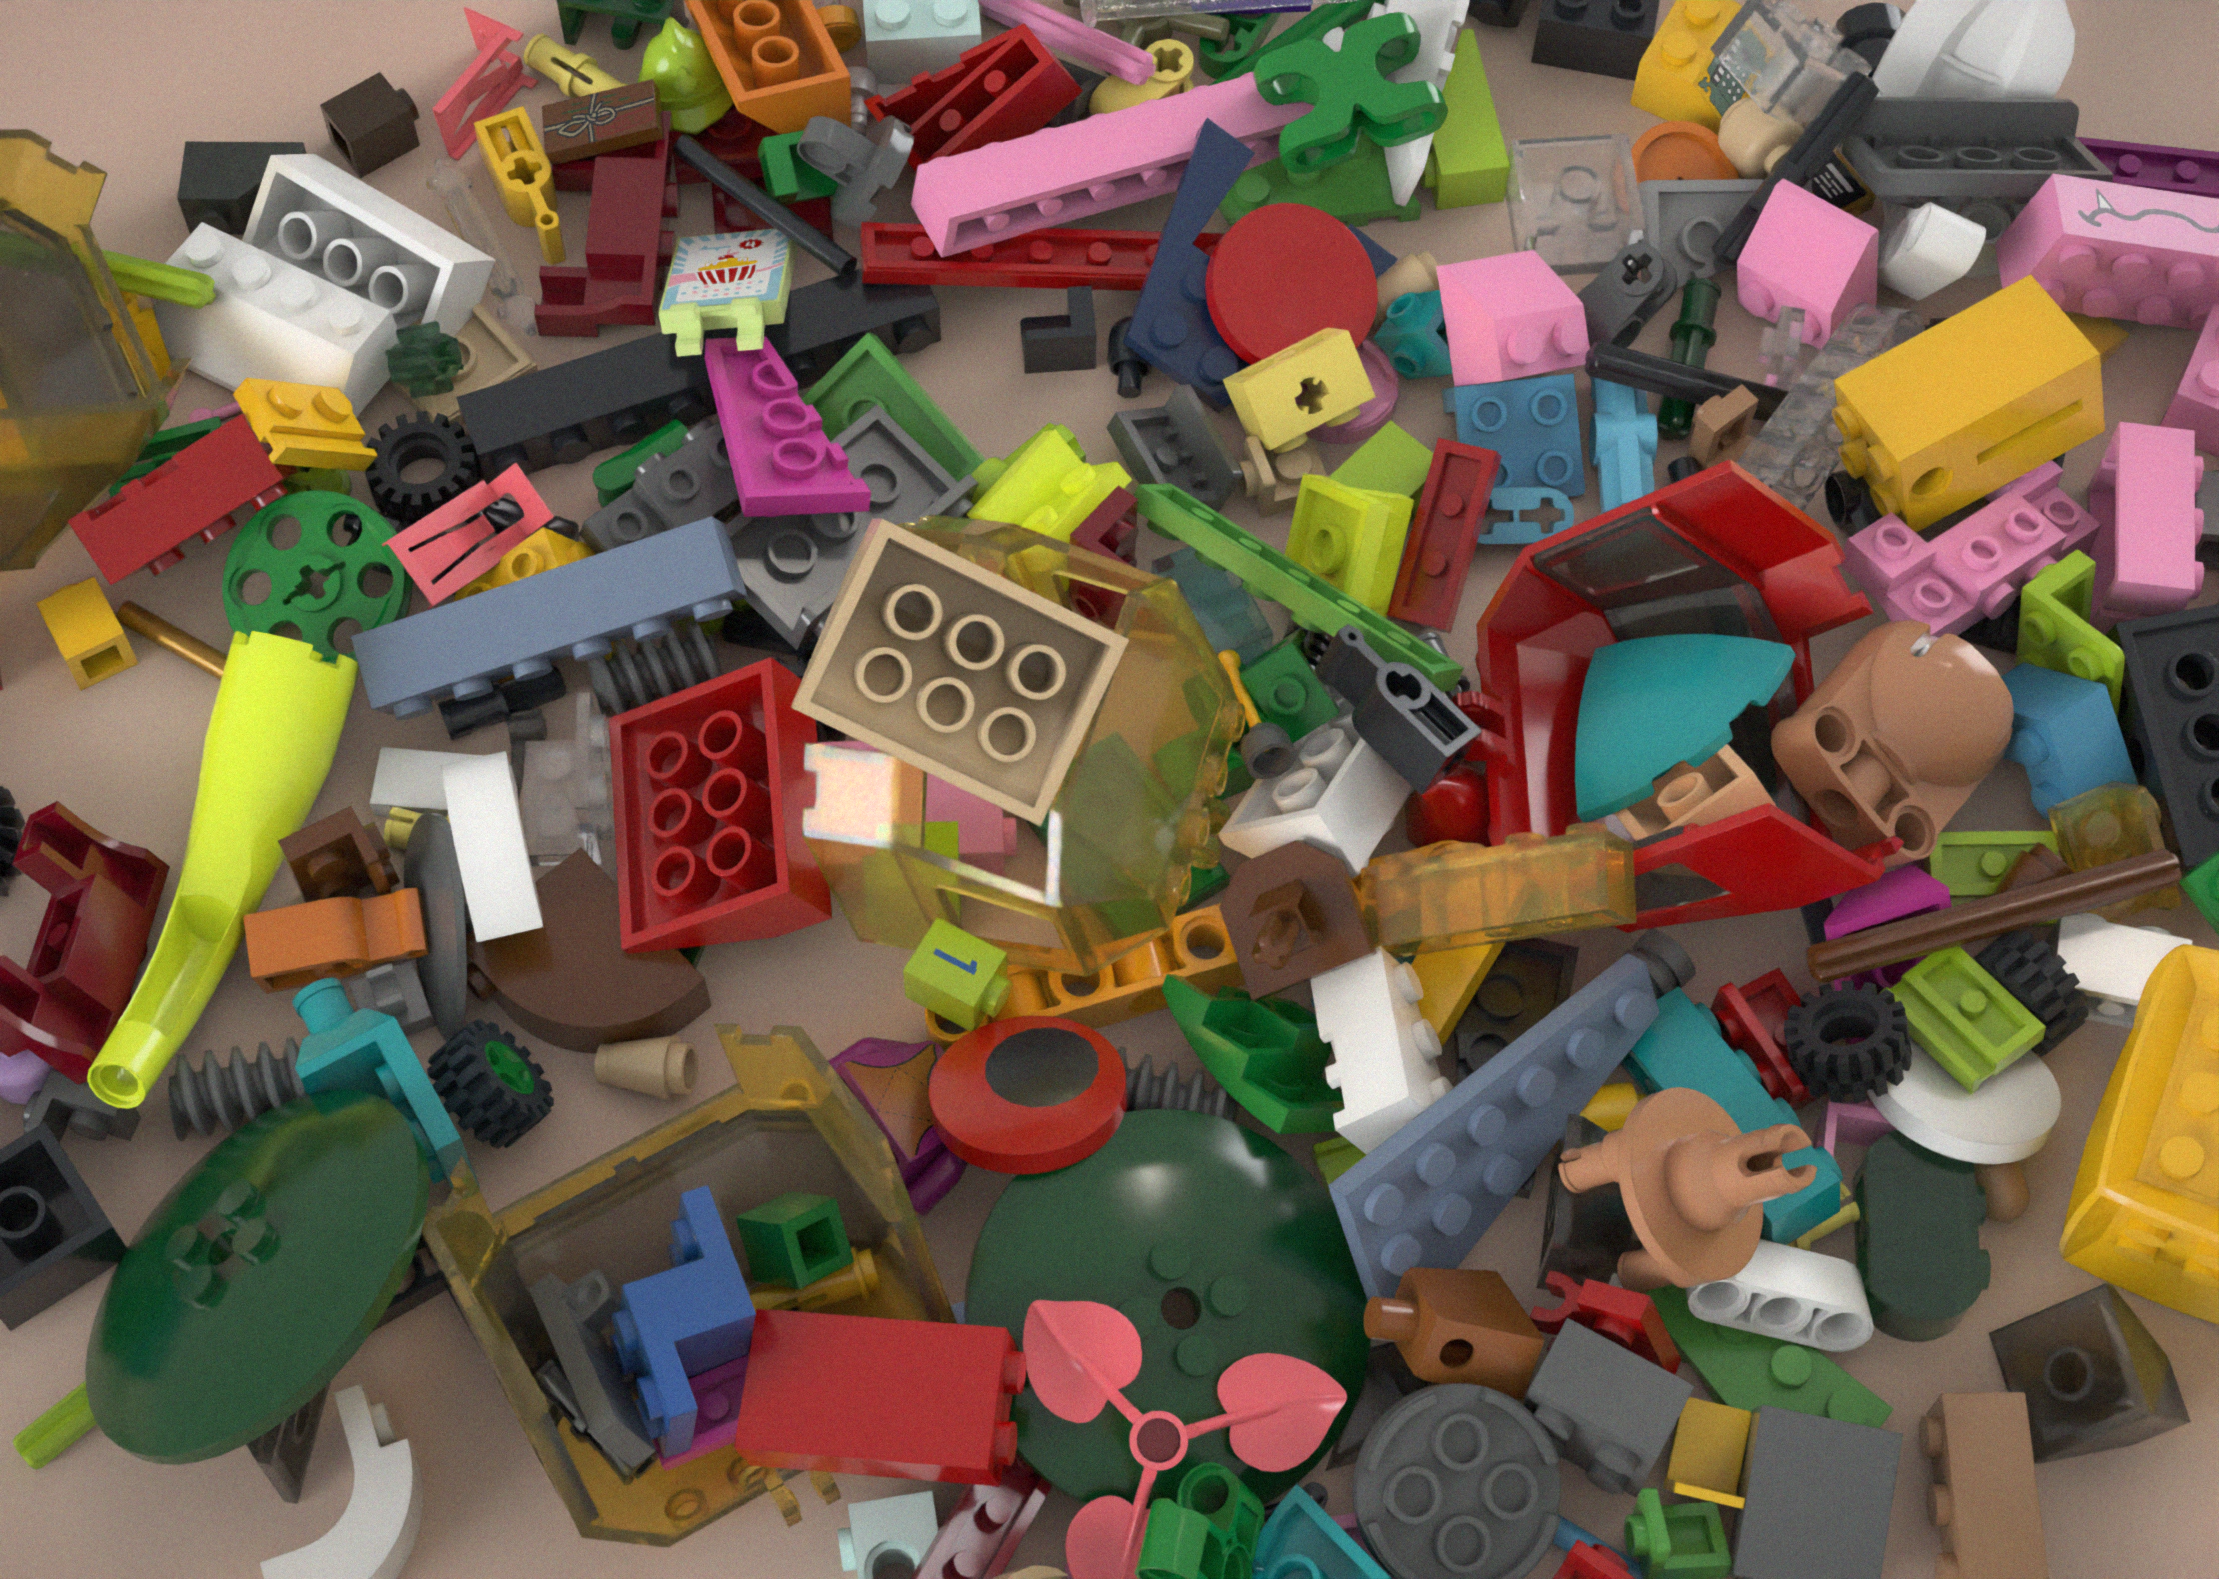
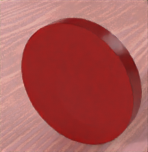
M1277 203L1260 207L1246 214L1219 240L1210 257L1206 272V300L1213 323L1227 345L1250 365L1327 327L1348 330L1357 349L1369 333L1375 318L1378 302L1377 281L1367 252L1357 237L1343 223L1328 213L1311 206L1296 203Z

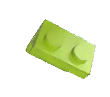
M2077 549L2058 563H2051L2043 567L2031 582L2022 587L2015 667L2024 662L2105 684L2118 720L2125 656L2117 644L2089 624L2096 562Z

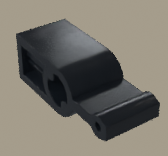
M1349 624L1337 631L1314 669L1316 676L1323 684L1333 686L1354 707L1352 722L1354 729L1361 738L1421 795L1457 769L1482 732L1472 720L1420 671L1402 662L1386 663L1364 642L1363 634Z

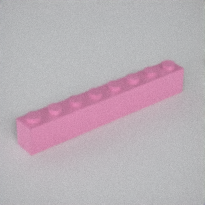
M1249 72L1236 79L1210 86H1198L1188 92L1159 100H1146L1137 106L1108 114H1095L1086 120L1057 128H1044L1034 134L1002 143L992 142L980 149L958 155L937 157L928 163L918 165L911 206L942 258L1016 237L1039 228H1048L1176 191L1195 145L1197 131L1207 118L1255 152L1243 171L1280 157L1278 152L1280 133L1285 125L1308 114L1315 106L1305 102L1273 105L1266 102L1256 88L1253 72Z

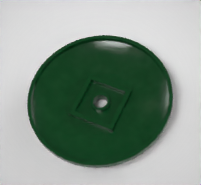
M349 1089L317 1092L283 1103L249 1121L212 1148L179 1179L150 1213L127 1247V1252L119 1261L108 1282L91 1329L85 1368L86 1391L95 1421L108 1438L129 1454L152 1463L181 1465L204 1461L240 1448L264 1435L309 1402L336 1376L368 1338L387 1310L409 1268L421 1236L429 1196V1167L422 1139L414 1125L391 1103L377 1095Z
M1144 1109L1125 1112L1114 1135L1103 1147L1087 1158L1070 1166L1049 1172L1017 1174L991 1208L980 1230L971 1256L965 1290V1324L1006 1327L1016 1342L1018 1351L1023 1352L1025 1318L1030 1304L1036 1300L1091 1301L1107 1305L1127 1317L1140 1337L1142 1362L1136 1378L1127 1386L1118 1389V1391L1143 1415L1151 1411L1169 1412L1180 1419L1185 1426L1227 1413L1221 1405L1217 1393V1384L1220 1376L1236 1361L1261 1353L1282 1354L1306 1361L1326 1372L1346 1391L1347 1400L1334 1418L1319 1447L1308 1459L1299 1465L1278 1472L1261 1471L1247 1465L1232 1450L1229 1441L1230 1426L1188 1439L1187 1451L1182 1460L1172 1468L1157 1470L1146 1509H1150L1152 1502L1159 1498H1170L1177 1504L1178 1489L1182 1479L1191 1469L1207 1462H1215L1227 1467L1261 1500L1262 1505L1268 1503L1296 1485L1317 1466L1343 1431L1359 1398L1366 1375L1371 1338L1367 1337L1364 1330V1312L1368 1300L1334 1202L1312 1174L1290 1154L1269 1139L1229 1120L1200 1112L1177 1109ZM1167 1292H1180L1191 1300L1195 1316L1189 1328L1176 1329L1164 1320L1161 1313V1302ZM1026 1370L1023 1392L1021 1395L1012 1394L1009 1421L1015 1422L1017 1425L1016 1452L1040 1477L1055 1489L1084 1506L1096 1498L1108 1495L1121 1497L1133 1505L1144 1468L1135 1459L1130 1449L1129 1435L1133 1424L1109 1400H1107L1102 1411L1093 1420L1086 1423H1074L1058 1417L1042 1404L1030 1383ZM1223 1502L1217 1508V1511L1220 1510V1508L1225 1504V1502Z

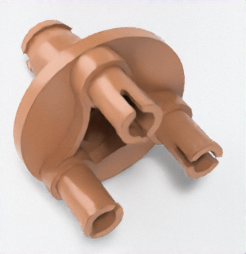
M1675 1087L1650 1094L1643 1098L1631 1110L1623 1128L1610 1131L1605 1135L1603 1141L1581 1148L1568 1149L1563 1152L1560 1158L1567 1163H1560L1558 1170L1563 1184L1569 1191L1574 1193L1587 1192L1591 1188L1612 1182L1619 1183L1627 1215L1645 1249L1622 1253L1617 1264L1618 1277L1624 1289L1643 1294L1648 1292V1290L1672 1284L1685 1289L1724 1280L1739 1273L1749 1263L1759 1243L1763 1224V1202L1782 1197L1788 1193L1794 1194L1808 1187L1815 1179L1817 1167L1807 1164L1786 1170L1782 1164L1783 1154L1804 1149L1813 1144L1800 1127L1792 1124H1775L1769 1128H1761L1742 1134L1730 1115L1713 1099L1690 1088Z

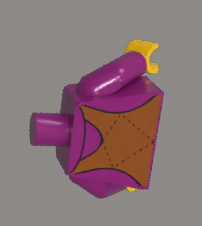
M867 1037L860 1039L819 1066L820 1074L815 1077L806 1073L791 1074L784 1081L782 1093L788 1101L797 1098L802 1093H811L806 1101L797 1104L791 1111L795 1119L802 1123L812 1122L819 1118L827 1104L888 1196L891 1198L901 1193L904 1199L898 1206L888 1204L878 1207L870 1216L869 1222L870 1230L874 1233L884 1221L892 1218L900 1220L902 1222L901 1230L886 1244V1248L889 1251H898L904 1248L911 1240L913 1231L910 1221L918 1213L926 1216L957 1185L969 1163L956 1156L944 1145L937 1135L932 1122L929 1082L935 1065L944 1054L941 1046L930 1040L910 1045L902 1041Z

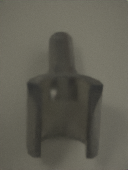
M542 709L516 711L508 719V731L512 747L510 765H512L518 798L520 797L528 759L527 747L548 744L547 724L545 717H543Z

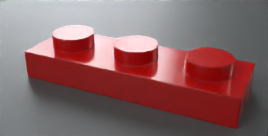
M1438 437L1387 612V616L1391 619L1451 634L1502 458L1497 451Z

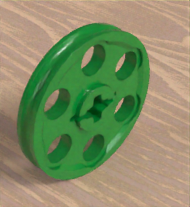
M325 490L303 491L287 495L272 502L246 523L234 540L227 556L223 572L222 594L225 612L233 632H242L249 638L251 631L275 635L280 627L294 623L299 626L302 632V642L312 644V650L323 655V662L336 664L339 654L358 662L355 651L339 653L335 648L333 639L337 627L345 621L357 620L361 624L363 632L406 618L410 608L413 579L388 544L384 547L382 546V544L398 533L377 511L355 498L337 492ZM346 514H356L362 522L360 537L350 546H338L333 539L332 530L334 524L340 517ZM296 518L302 528L299 542L288 550H278L272 540L275 526L283 519ZM374 566H388L393 575V583L389 592L378 598L368 597L363 587L365 575ZM314 572L324 577H330L323 583V589L326 594L322 598H318L311 593H305L312 587V581L309 577ZM255 573H267L272 584L270 595L261 604L248 605L242 592L244 583L247 578Z

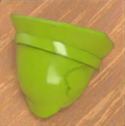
M668 17L665 20L662 32L652 38L646 48L642 70L639 73L637 83L653 79L660 90L661 110L672 112L674 131L697 135L723 118L734 102L701 34L697 30L682 27L673 17Z

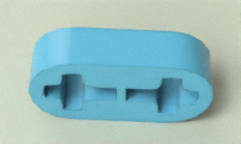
M1547 487L1493 488L1488 506L1495 510H1509V521L1490 522L1488 532L1480 533L1477 543L1525 544L1538 542L1572 527L1574 520L1573 505L1568 497L1557 489ZM1548 497L1550 507L1560 509V519L1550 521L1548 531L1541 532L1539 523L1520 521L1519 510L1537 509L1540 507L1541 498Z

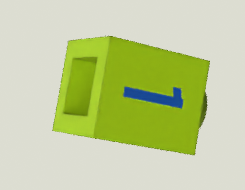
M939 917L935 919L903 970L906 998L969 1031L977 1029L986 1014L995 1017L1004 1006L1012 988V981L1008 980L1006 952Z

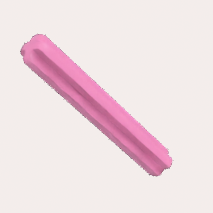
M978 0V3L982 5L983 15L1011 28L1025 23L1043 43L1137 86L1144 85L1149 76H1154L1156 66L1152 63L1153 56L1151 53L1034 0Z

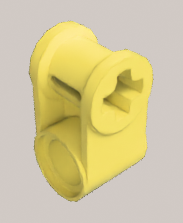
M1173 39L1158 40L1151 44L1145 51L1153 56L1152 63L1156 66L1154 76H1149L1144 85L1137 86L1113 74L1110 75L1093 92L1088 105L1089 113L1091 115L1099 113L1108 114L1137 106L1146 100H1159L1190 91L1194 88L1193 82L1189 78L1194 67L1192 51L1184 43Z

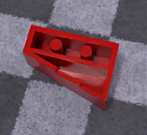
M1023 23L959 54L961 61L931 75L926 70L911 78L913 85L886 98L877 94L863 102L878 123L882 119L893 115L912 127L913 130L909 134L914 136V143L907 162L917 173L918 165L928 163L937 157H950L980 149L992 142L1002 143L1034 134L1081 94L1083 90L1055 54Z

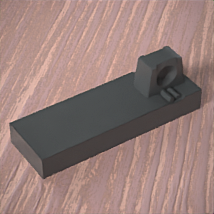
M595 1269L570 1285L565 1284L556 1275L549 1272L528 1288L594 1439L634 1468L656 1452V1449L604 1335L600 1332L612 1321V1313L620 1311L621 1297L613 1281L599 1269Z

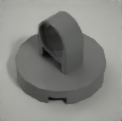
M890 115L882 119L865 138L835 119L823 116H815L809 119L796 148L798 154L805 162L839 183L831 203L830 215L833 219L854 231L861 228V222H867L874 215L878 207L869 201L875 198L884 186L891 190L896 183L914 143V136L909 134L913 130L912 127Z

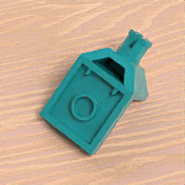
M324 978L315 981L298 992L292 1004L298 1016L303 1019L310 1035L302 1040L295 1069L307 1094L311 1095L327 1090L349 1089L371 1093L382 1099L387 1098L389 1103L398 1109L414 1125L419 1133L427 1154L429 1178L433 1185L445 1179L456 1200L480 1188L461 1137L396 1018L365 1007L355 1012L338 978Z

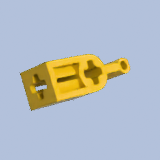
M524 106L474 122L482 160L507 215L514 223L520 226L536 227L542 255L547 263L552 266L565 261L566 250L559 217L556 213L558 201L550 162L545 155V151ZM502 128L507 129L510 135V141H506L505 136L501 130Z

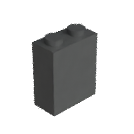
M1763 1404L1753 1408L1738 1496L1746 1498L1744 1509H1735L1729 1545L1732 1567L1727 1577L1735 1579H1880L1903 1433Z

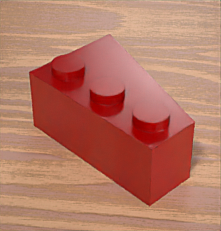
M243 413L173 455L172 459L139 480L136 478L120 488L121 492L96 508L86 512L84 510L67 520V522L110 585L147 568L156 577L186 558L180 547L194 538L200 536L206 545L237 526L231 515L251 503L255 511L258 512L286 495L288 491L282 482L298 473V470L294 465L272 464L268 456L273 451L270 443L259 441Z

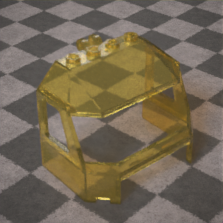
M929 514L919 517V523L916 524L905 522L896 524V526L927 541L934 542L935 545L1072 611L1059 575L1126 594L1113 632L1129 639V642L1049 810L1046 893L924 849L928 773L881 750L880 752L805 742L804 771L816 772L815 806L809 805L803 808L802 837L859 942L916 950L937 917L964 930L944 890L946 889L1050 921L1054 925L1064 949L975 936L1006 952L1008 965L1013 964L1021 967L1089 977L1170 930L1177 907L1184 906L1190 895L1192 883L1191 865L1202 868V870L1215 869L1218 866L1222 853L1221 849H1219L1218 839L1213 836L1218 835L1231 817V810L1229 805L1215 798L1214 795L1220 796L1225 789L1228 776L1226 759L1232 742H1238L1241 739L1245 727L1244 705L1238 703L1227 671L1174 579L1153 575L1014 523Z

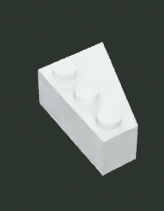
M1381 946L1375 948L1377 952L1375 955L1310 980L1319 1035L1324 1043L1331 1042L1336 1058V1063L1325 1067L1327 1083L1332 1089L1341 1086L1345 1109L1333 1114L1335 1130L1367 1155L1453 1089L1449 1080L1444 1076L1441 1077L1435 1058L1442 1055L1438 1036L1430 1022L1425 1018L1422 1019L1417 1001L1424 997L1417 974L1408 962L1400 964Z

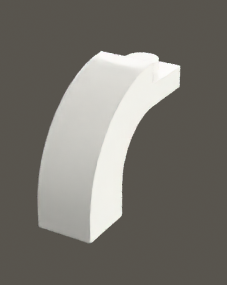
M506 751L441 765L447 810L476 941L481 942L542 928L543 915L520 817L518 789L512 765H509Z
M361 1384L334 1393L355 1471L353 1493L346 1511L336 1525L315 1542L260 1562L264 1579H396L409 1558L419 1532L423 1512L424 1491L419 1459L408 1439L396 1442L394 1428L384 1401L373 1405Z

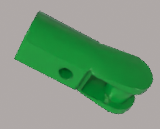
M674 419L631 447L629 451H625L599 464L592 476L593 483L596 489L599 490L598 501L601 507L604 508L633 487L636 480L633 473L648 458L658 452H663L668 457L684 445L681 443V440L689 432L685 425Z

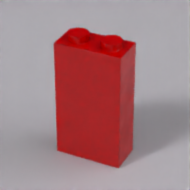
M757 1308L734 1449L751 1466L1000 1487L1003 1465L1011 1466L1016 1455L1017 1425L1015 1422L1009 1421L1012 1394L1021 1395L1024 1389L1026 1355L1025 1352L1018 1351V1346L1006 1327Z

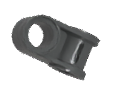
M1634 243L1625 246L1592 283L1584 287L1576 295L1584 306L1588 339L1591 346L1594 342L1601 341L1628 348L1649 320L1672 298L1678 283L1677 272L1671 262L1663 258L1657 249L1646 243ZM1629 260H1633V261H1634V262H1632L1630 265H1628V261H1629ZM1644 267L1653 275L1646 284L1637 277L1639 271ZM1659 286H1661L1662 289L1659 292H1657L1656 290Z

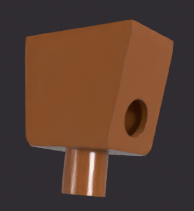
M1411 1267L1403 1273L1394 1299L1373 1296L1368 1301L1364 1312V1330L1367 1337L1393 1341L1413 1374L1422 1380L1440 1384L1468 1383L1499 1391L1518 1400H1523L1545 1342L1544 1337L1498 1271Z

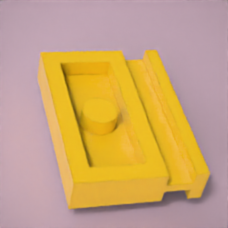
M247 377L233 393L259 441L270 443L273 451L268 456L272 464L364 472L378 457L374 449L364 448L361 440L366 434L352 412L350 401L341 393L339 388Z

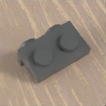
M1190 384L1177 385L1163 407L1116 412L1106 427L1139 484L1171 483L1218 513L1243 477V472L1235 457L1232 455Z

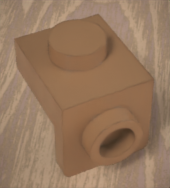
M1742 384L1724 398L1715 395L1707 400L1693 418L1695 427L1686 456L1694 457L1701 471L1729 459L1753 476L1769 465L1771 455L1748 434L1759 400Z

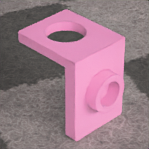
M1829 1100L1816 1124L1813 1148L1816 1149L1822 1146L1833 1157L1835 1141L1904 1153L1911 1139L1891 1125L1878 1111L1872 1101L1835 1103Z

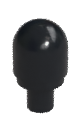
M1131 316L1118 320L1112 326L1108 338L1107 362L1110 365V371L1118 376L1117 393L1124 398H1136L1141 395L1142 378L1149 375L1153 367L1152 364L1136 353L1134 349L1122 343Z

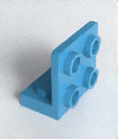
M1574 374L1441 389L1444 413L1455 412L1458 442L1494 450L1502 456L1493 488L1547 487L1557 489L1567 497L1584 494L1585 482Z

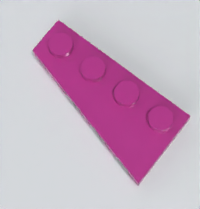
M764 337L763 349L738 351L736 338L706 339L704 359L743 516L776 517L780 515L869 511L870 489L862 478L855 479L848 469L849 458L839 443H830L822 431V418L813 405H805L797 394V381L768 338Z

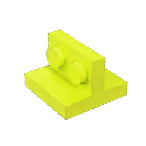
M1056 429L1044 431L969 510L967 516L1031 592L1056 603L1069 589L1070 534L1118 485L1124 489L1132 479L1117 461L1097 465L1083 464Z
M1303 473L1284 555L1386 618L1414 500L1397 493L1351 488L1322 475Z

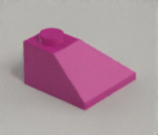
M1913 864L1884 873L1878 881L1849 890L1824 922L1827 941L1952 907L1949 887ZM1930 954L1834 980L1835 990H1842V981H1854L1855 990L1860 991L1864 983L1869 982L1876 984L1877 994L1879 995L1886 987L1891 989L1899 983L1903 974ZM1844 1038L1845 1042L1849 1045L1866 1040L1863 1038Z

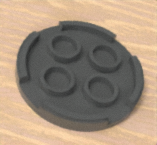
M1444 1383L1425 1387L1409 1394L1391 1406L1379 1418L1366 1437L1359 1452L1353 1477L1352 1497L1356 1523L1361 1537L1373 1558L1394 1579H1524L1539 1564L1551 1546L1561 1517L1558 1516L1560 1476L1557 1465L1560 1460L1549 1434L1540 1421L1534 1418V1415L1525 1406L1512 1397L1487 1387L1468 1383Z

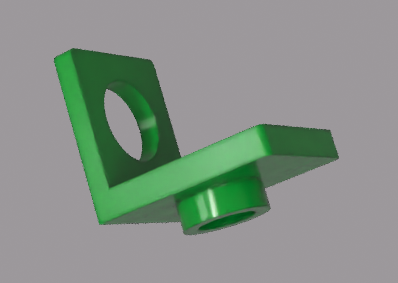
M1302 627L1250 660L1239 675L1268 720L1283 728L1289 735L1292 744L1328 722L1340 712L1339 706L1324 684L1318 679L1314 669L1299 649V646L1307 636Z

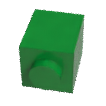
M789 1191L735 1217L753 1280L756 1282L800 1290L854 1262L836 1197Z

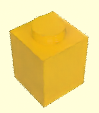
M94 576L78 584L65 585L56 590L52 596L35 603L80 691L139 664L122 627Z

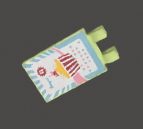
M777 229L678 238L659 308L662 334L677 333L675 343L677 357L701 355L705 330L738 327L736 338L738 351L763 349L765 325L784 323L798 250L797 244Z

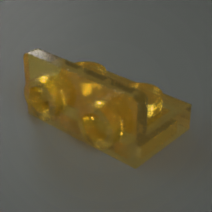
M2110 781L2047 808L2061 858L2074 873L2165 849L2159 829L2161 824L2160 809L2155 799L2144 786ZM2176 885L2079 913L2096 914L2103 917L2109 923H2115L2150 907L2171 911L2180 907L2182 903Z

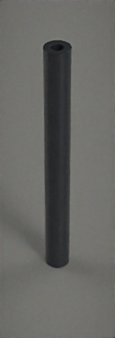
M682 135L675 142L673 147L675 155L842 278H846L853 273L857 266V258L689 135Z

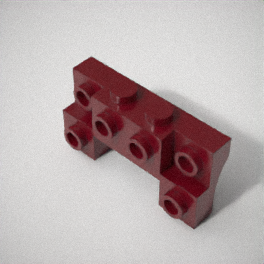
M662 111L664 139L552 165L551 170L556 191L592 192L585 248L588 267L540 266L539 279L542 288L541 305H535L534 311L539 336L598 338L600 324L656 325L659 290H663L665 267L671 266L676 248L675 231H669L670 218H679L681 210L680 183L670 182L674 142V126L671 111Z
M56 801L29 815L12 865L50 892L51 897L26 970L7 956H0V1052L7 1057H11L28 1049L79 1085L88 1081L89 1068L132 999L130 994L138 968L148 952L147 939L170 866L147 848L127 844L96 830L59 801Z

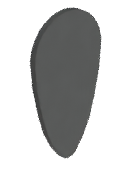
M427 813L417 819L408 839L404 861V889L418 888L421 892L429 954L416 958L434 1022L443 1039L447 1042L464 1027L467 989L466 935L474 930L468 904H464L462 877L451 825L443 815Z

